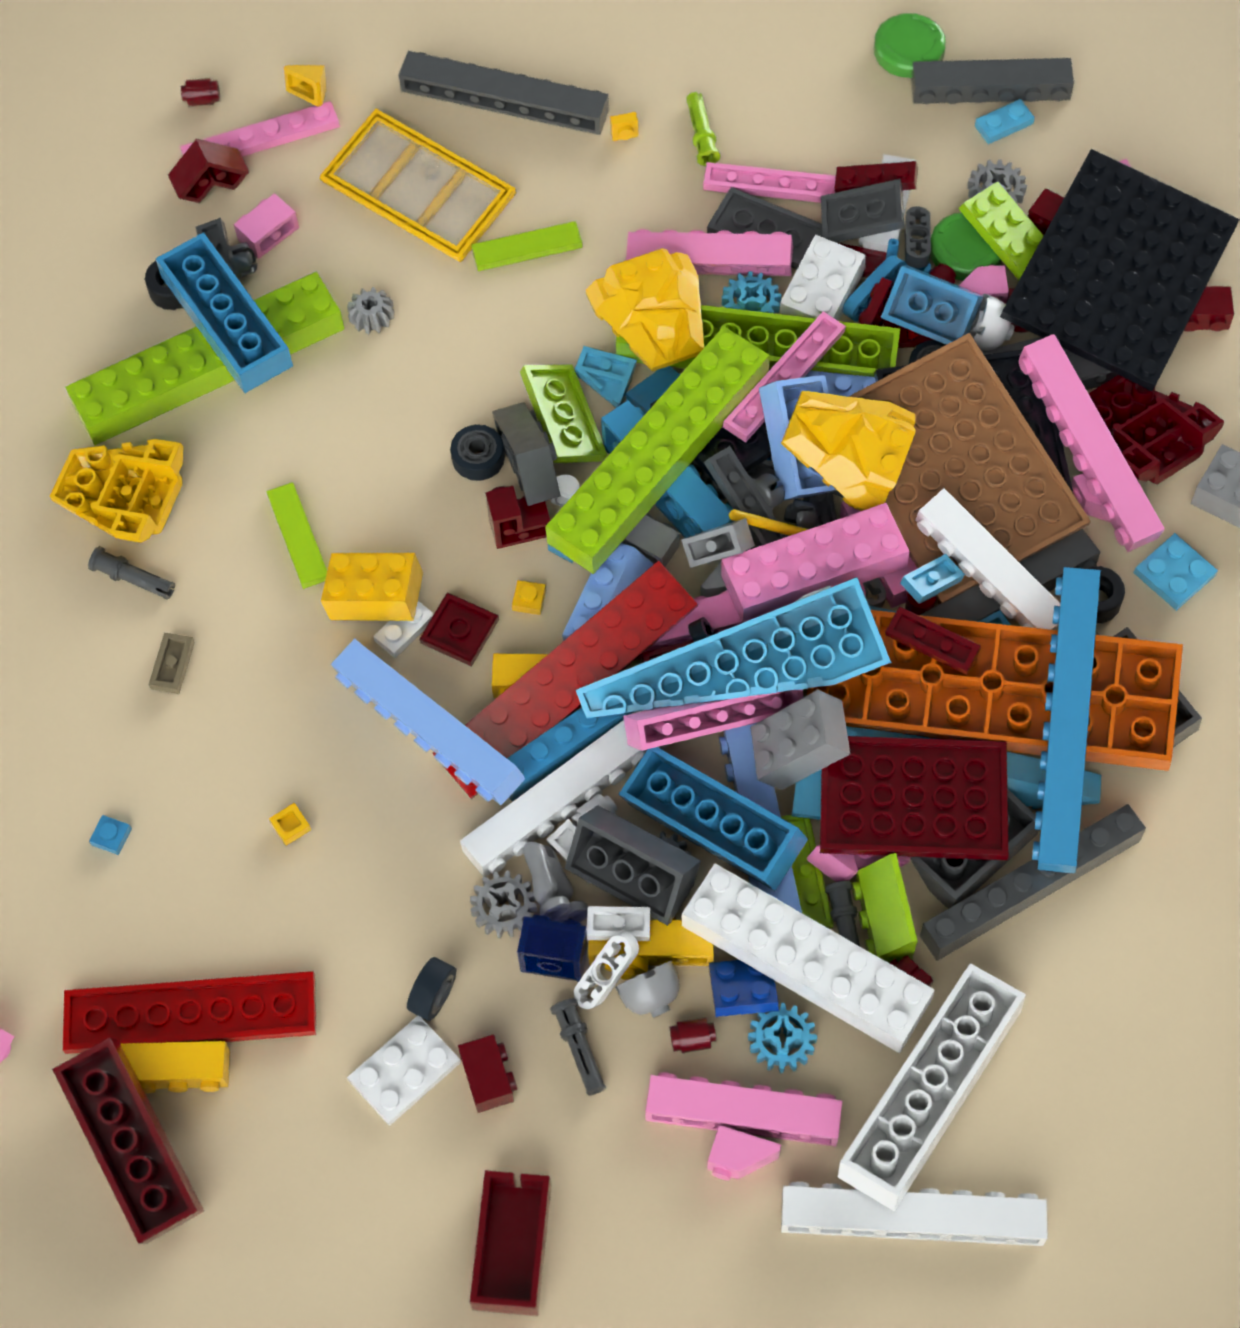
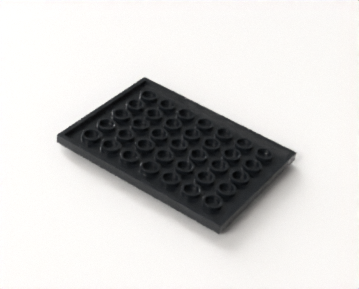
M1091 149L1000 317L1042 338L1055 334L1062 348L1153 391L1240 219Z

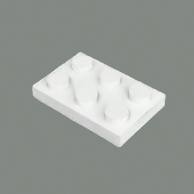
M417 1016L352 1072L347 1079L390 1126L456 1068L461 1061L420 1016Z

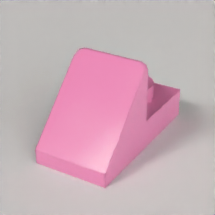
M817 845L807 856V860L835 882L850 881L858 872L856 861L852 854L820 853V845Z

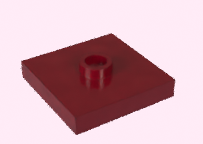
M447 592L419 639L420 644L472 667L498 623L499 615Z

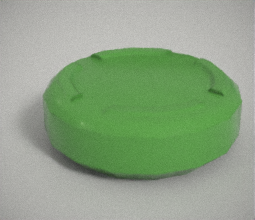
M899 14L883 22L875 34L874 55L881 67L896 76L912 78L913 62L942 61L944 58L945 35L941 27L928 17L919 14Z
M954 213L945 217L934 227L931 236V260L936 267L939 264L951 267L956 273L955 279L964 281L977 267L1000 266L1002 260L962 213Z

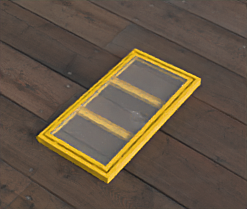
M376 108L319 177L320 181L459 262L463 261L472 249L471 244L479 241L516 194V189L513 186Z

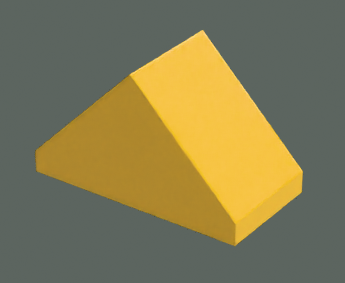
M284 66L286 91L317 107L322 106L327 90L325 66Z

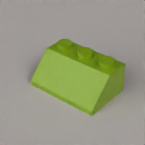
M889 854L858 870L856 881L852 882L855 901L860 900L862 910L858 911L861 929H867L869 937L868 940H865L866 950L887 963H890L893 959L900 961L905 955L913 960L918 941L897 854Z

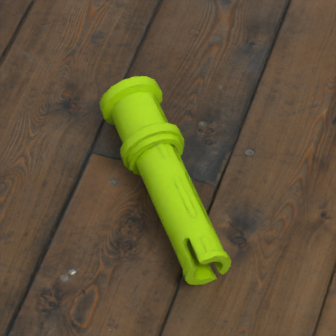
M692 92L686 97L695 132L692 141L698 151L697 162L702 166H706L707 162L717 163L720 160V152L715 146L716 135L709 127L703 95L701 93L698 95V92Z

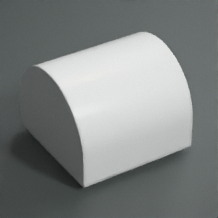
M571 475L556 477L561 496L550 499L551 503L563 507L580 488L578 480Z

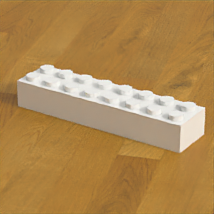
M714 863L682 913V927L899 1054L932 1001L935 991L933 988Z
M970 963L843 1156L839 1165L838 1178L895 1212L1021 1013L1026 994Z

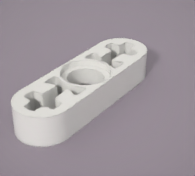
M621 933L611 937L574 989V999L577 1000L581 1008L591 1009L602 1004L635 959L639 951V945L632 934ZM624 942V951L626 953L617 956V958L613 957L614 955H617L618 952L621 950V945L619 943ZM602 963H607L611 967L612 976L610 979L602 976L600 972ZM595 984L599 985L592 991V999H588L587 995L589 992L587 989L595 986Z

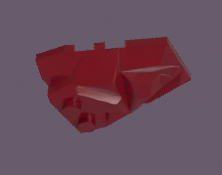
M1120 375L1088 393L1135 477L1138 480L1150 481L1157 485L1200 458L1204 452L1205 444L1212 441L1224 426V420L1203 404L1195 402L1194 406L1179 401V394L1171 392L1167 396L1156 391L1155 388L1153 391H1150Z

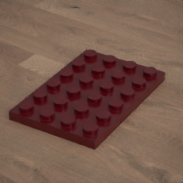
M848 736L850 755L821 769L820 853L879 856L896 853L897 856L1008 859L1007 742Z

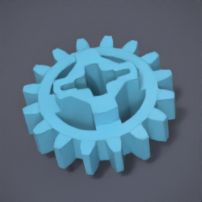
M751 271L748 272V277H743L739 273L737 281L729 279L728 287L723 288L722 306L724 308L774 314L780 311L781 294L779 293V286L772 285L771 277L764 280L763 273H759L757 277H753ZM766 295L768 296V298H769V300H770L769 303L766 302V301H767V298L765 297Z
M781 1003L779 1011L768 1012V1014L764 1012L758 1013L757 1018L760 1022L751 1021L750 1028L755 1032L748 1033V1041L755 1043L750 1045V1052H759L756 1062L759 1064L766 1060L768 1062L767 1070L769 1071L774 1065L779 1066L780 1073H784L785 1066H790L794 1072L797 1069L798 1061L803 1065L807 1064L808 1058L805 1054H814L815 1048L810 1044L817 1042V1035L810 1033L814 1031L815 1024H806L808 1013L805 1012L799 1016L797 1014L798 1006L796 1005L789 1011L786 1010L785 1003ZM777 1020L772 1027H766L770 1022ZM789 1021L795 1023L799 1028H795ZM781 1027L784 1029L783 1034H785L786 1038L784 1048H781L779 1039ZM765 1047H770L776 1055L770 1053ZM794 1048H800L796 1053L788 1056V1053Z

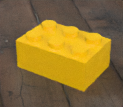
M331 553L321 603L330 620L414 621L423 571L415 553Z

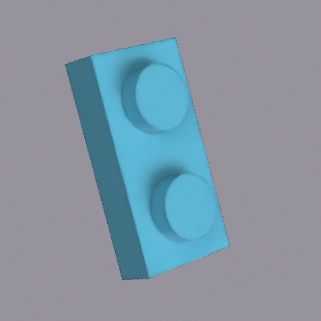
M1019 99L975 119L974 126L987 144H991L1032 125L1035 117L1023 101Z
M944 554L903 576L900 584L920 604L961 582L965 574L947 554Z

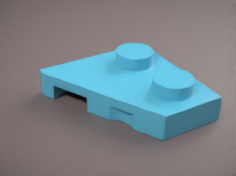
M583 346L575 372L580 379L617 408L624 401L625 393L628 390L637 365L636 359Z

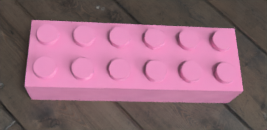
M887 503L724 558L721 561V577L740 620L744 623L794 603L801 596L830 585V587H833L858 577L860 584L905 569L907 568L910 551Z

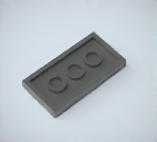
M731 187L709 222L707 233L729 231L732 234H744L747 231H755L759 234L784 232L787 235H792V268L797 270L814 236L822 237V224Z

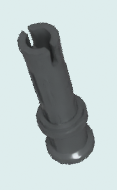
M98 546L90 556L88 569L93 572L97 570L110 575V579L114 581L125 580L166 600L174 592L173 589H170L175 588L174 582L128 563L124 556L116 557L109 554L101 546Z
M850 881L831 883L825 887V892L829 894L832 906L830 917L836 922L839 935L860 946L855 922L858 911L857 907L853 906L850 892L853 888Z
M574 998L567 999L555 1004L550 1010L552 1015H556L562 1030L560 1032L561 1039L569 1044L587 1095H595L605 1090L606 1086L603 1083L595 1058L586 1039L587 1026L586 1023H582L576 1009L578 1005L577 1000Z

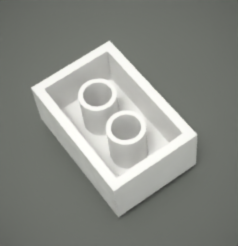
M815 235L780 302L781 314L817 319L822 312H825L839 321L843 314L842 310L845 301L855 291L864 273L865 254Z

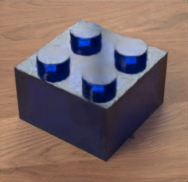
M543 915L524 916L517 949L520 971L579 982L583 977L588 952L586 926H582L580 922L574 920H564L562 923L551 921L549 917Z

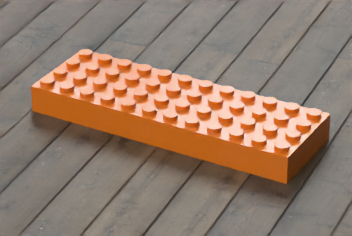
M871 610L891 663L835 685L808 688L807 695L820 690L842 700L846 726L946 740L1007 742V752L1041 756V751L1048 752V740H1042L1044 722H1050L1051 711H1045L1046 693H1053V682L1048 681L1049 663L1055 664L1056 653L1050 652L1051 635H1058V630L919 615L981 646L970 670L965 675L886 636L885 631L895 612ZM1095 635L1085 761L1169 771L1173 753L1183 644Z

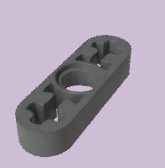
M911 207L906 211L905 262L913 268H924L929 264L931 254L930 212L923 207ZM915 220H919L920 224H915ZM918 235V236H922V237H924V238H923V239H915V238H912L911 236ZM915 250H920V255H916Z

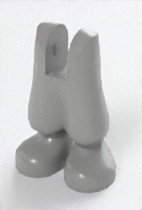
M530 841L526 843L523 852L532 875L534 897L540 905V914L543 922L546 925L555 922L556 927H567L586 919L588 905L583 901L569 902L573 895V888L562 869L553 847L542 845L538 842Z

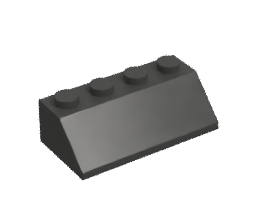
M1008 789L1009 856L1007 860L910 858L929 891L948 909L971 896L1038 834L1039 830H1035L1036 815Z
M597 805L579 817L565 869L633 907H650L651 917L669 925L693 888L701 861Z

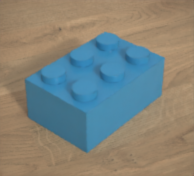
M902 265L881 318L947 345L970 332L984 296L913 267Z

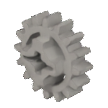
M1000 159L997 164L987 160L986 167L978 164L977 171H971L967 189H969L968 197L972 198L998 181L1016 203L1022 204L1027 188L1025 184L1026 177L1020 176V168L1011 169V162L1005 166L1002 165V160Z
M506 870L504 877H500L497 871L493 873V880H489L484 876L482 878L484 886L475 885L474 891L477 896L470 897L471 905L474 906L470 909L472 917H477L475 921L478 927L485 925V933L487 935L496 930L498 938H501L505 931H508L510 937H514V929L518 928L521 932H524V922H533V916L530 913L537 912V904L533 903L536 900L534 892H529L532 889L529 881L522 884V875L518 874L513 879L510 876V871ZM519 893L524 899V906H521V903L517 901ZM484 902L490 907L489 915L483 909Z

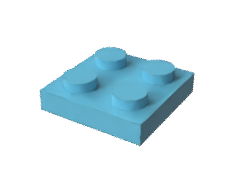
M1175 533L1135 567L1134 574L1176 611L1210 582L1218 572L1215 567Z

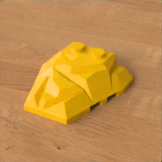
M661 248L611 265L606 270L605 277L596 279L585 290L595 315L601 321L604 319L612 327V332L617 337L621 336L629 344V349L652 372L696 357L704 349L699 276L687 254L679 252L669 254L667 249Z
M802 391L796 402L781 444L807 468L812 467L823 477L822 482L828 487L832 485L844 496L842 500L846 504L859 511H864L884 504L889 491L895 487L916 432L914 428L915 414L887 401Z
M150 439L147 440L148 445L133 446L131 442L122 443V448L108 450L105 445L72 449L49 497L55 503L115 538L142 543L150 539L151 535L162 532L182 487V477L179 471L183 464V445L178 442Z

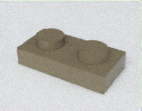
M164 632L149 681V686L152 690L175 694L180 693L195 643L193 637Z

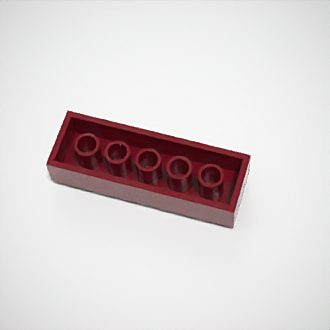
M110 1037L52 1069L138 1244H147L204 1212L118 1040Z

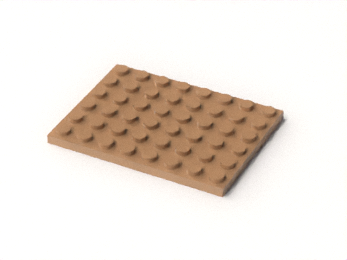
M970 333L848 396L891 402L915 414L914 428L916 432L897 483L889 491L885 503H887L910 551L909 556L917 568L944 555L938 548V543L931 536L923 534L915 521L919 510L943 488L1018 562L1076 533L1091 523V520ZM950 556L949 558L958 566L959 563ZM964 575L961 582L937 594L936 600L939 604H942L979 583L972 576L967 577Z

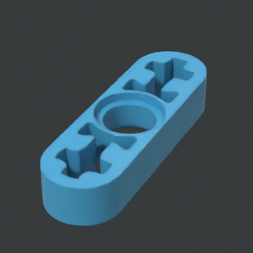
M895 255L887 257L845 301L842 310L843 314L855 322L859 321L861 312L869 306L871 291L874 285L879 283L882 277L895 283L901 266H907L906 262Z

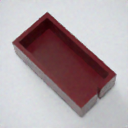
M485 1170L469 1302L472 1310L538 1316L552 1187L550 1176L521 1173L520 1183L522 1188L516 1187L514 1173Z

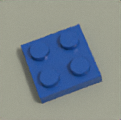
M741 960L709 963L716 1017L779 1011L775 980Z

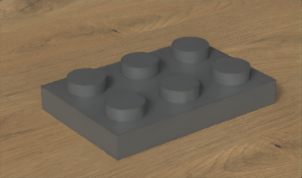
M897 179L821 196L822 237L837 243L905 228L903 185L901 180Z

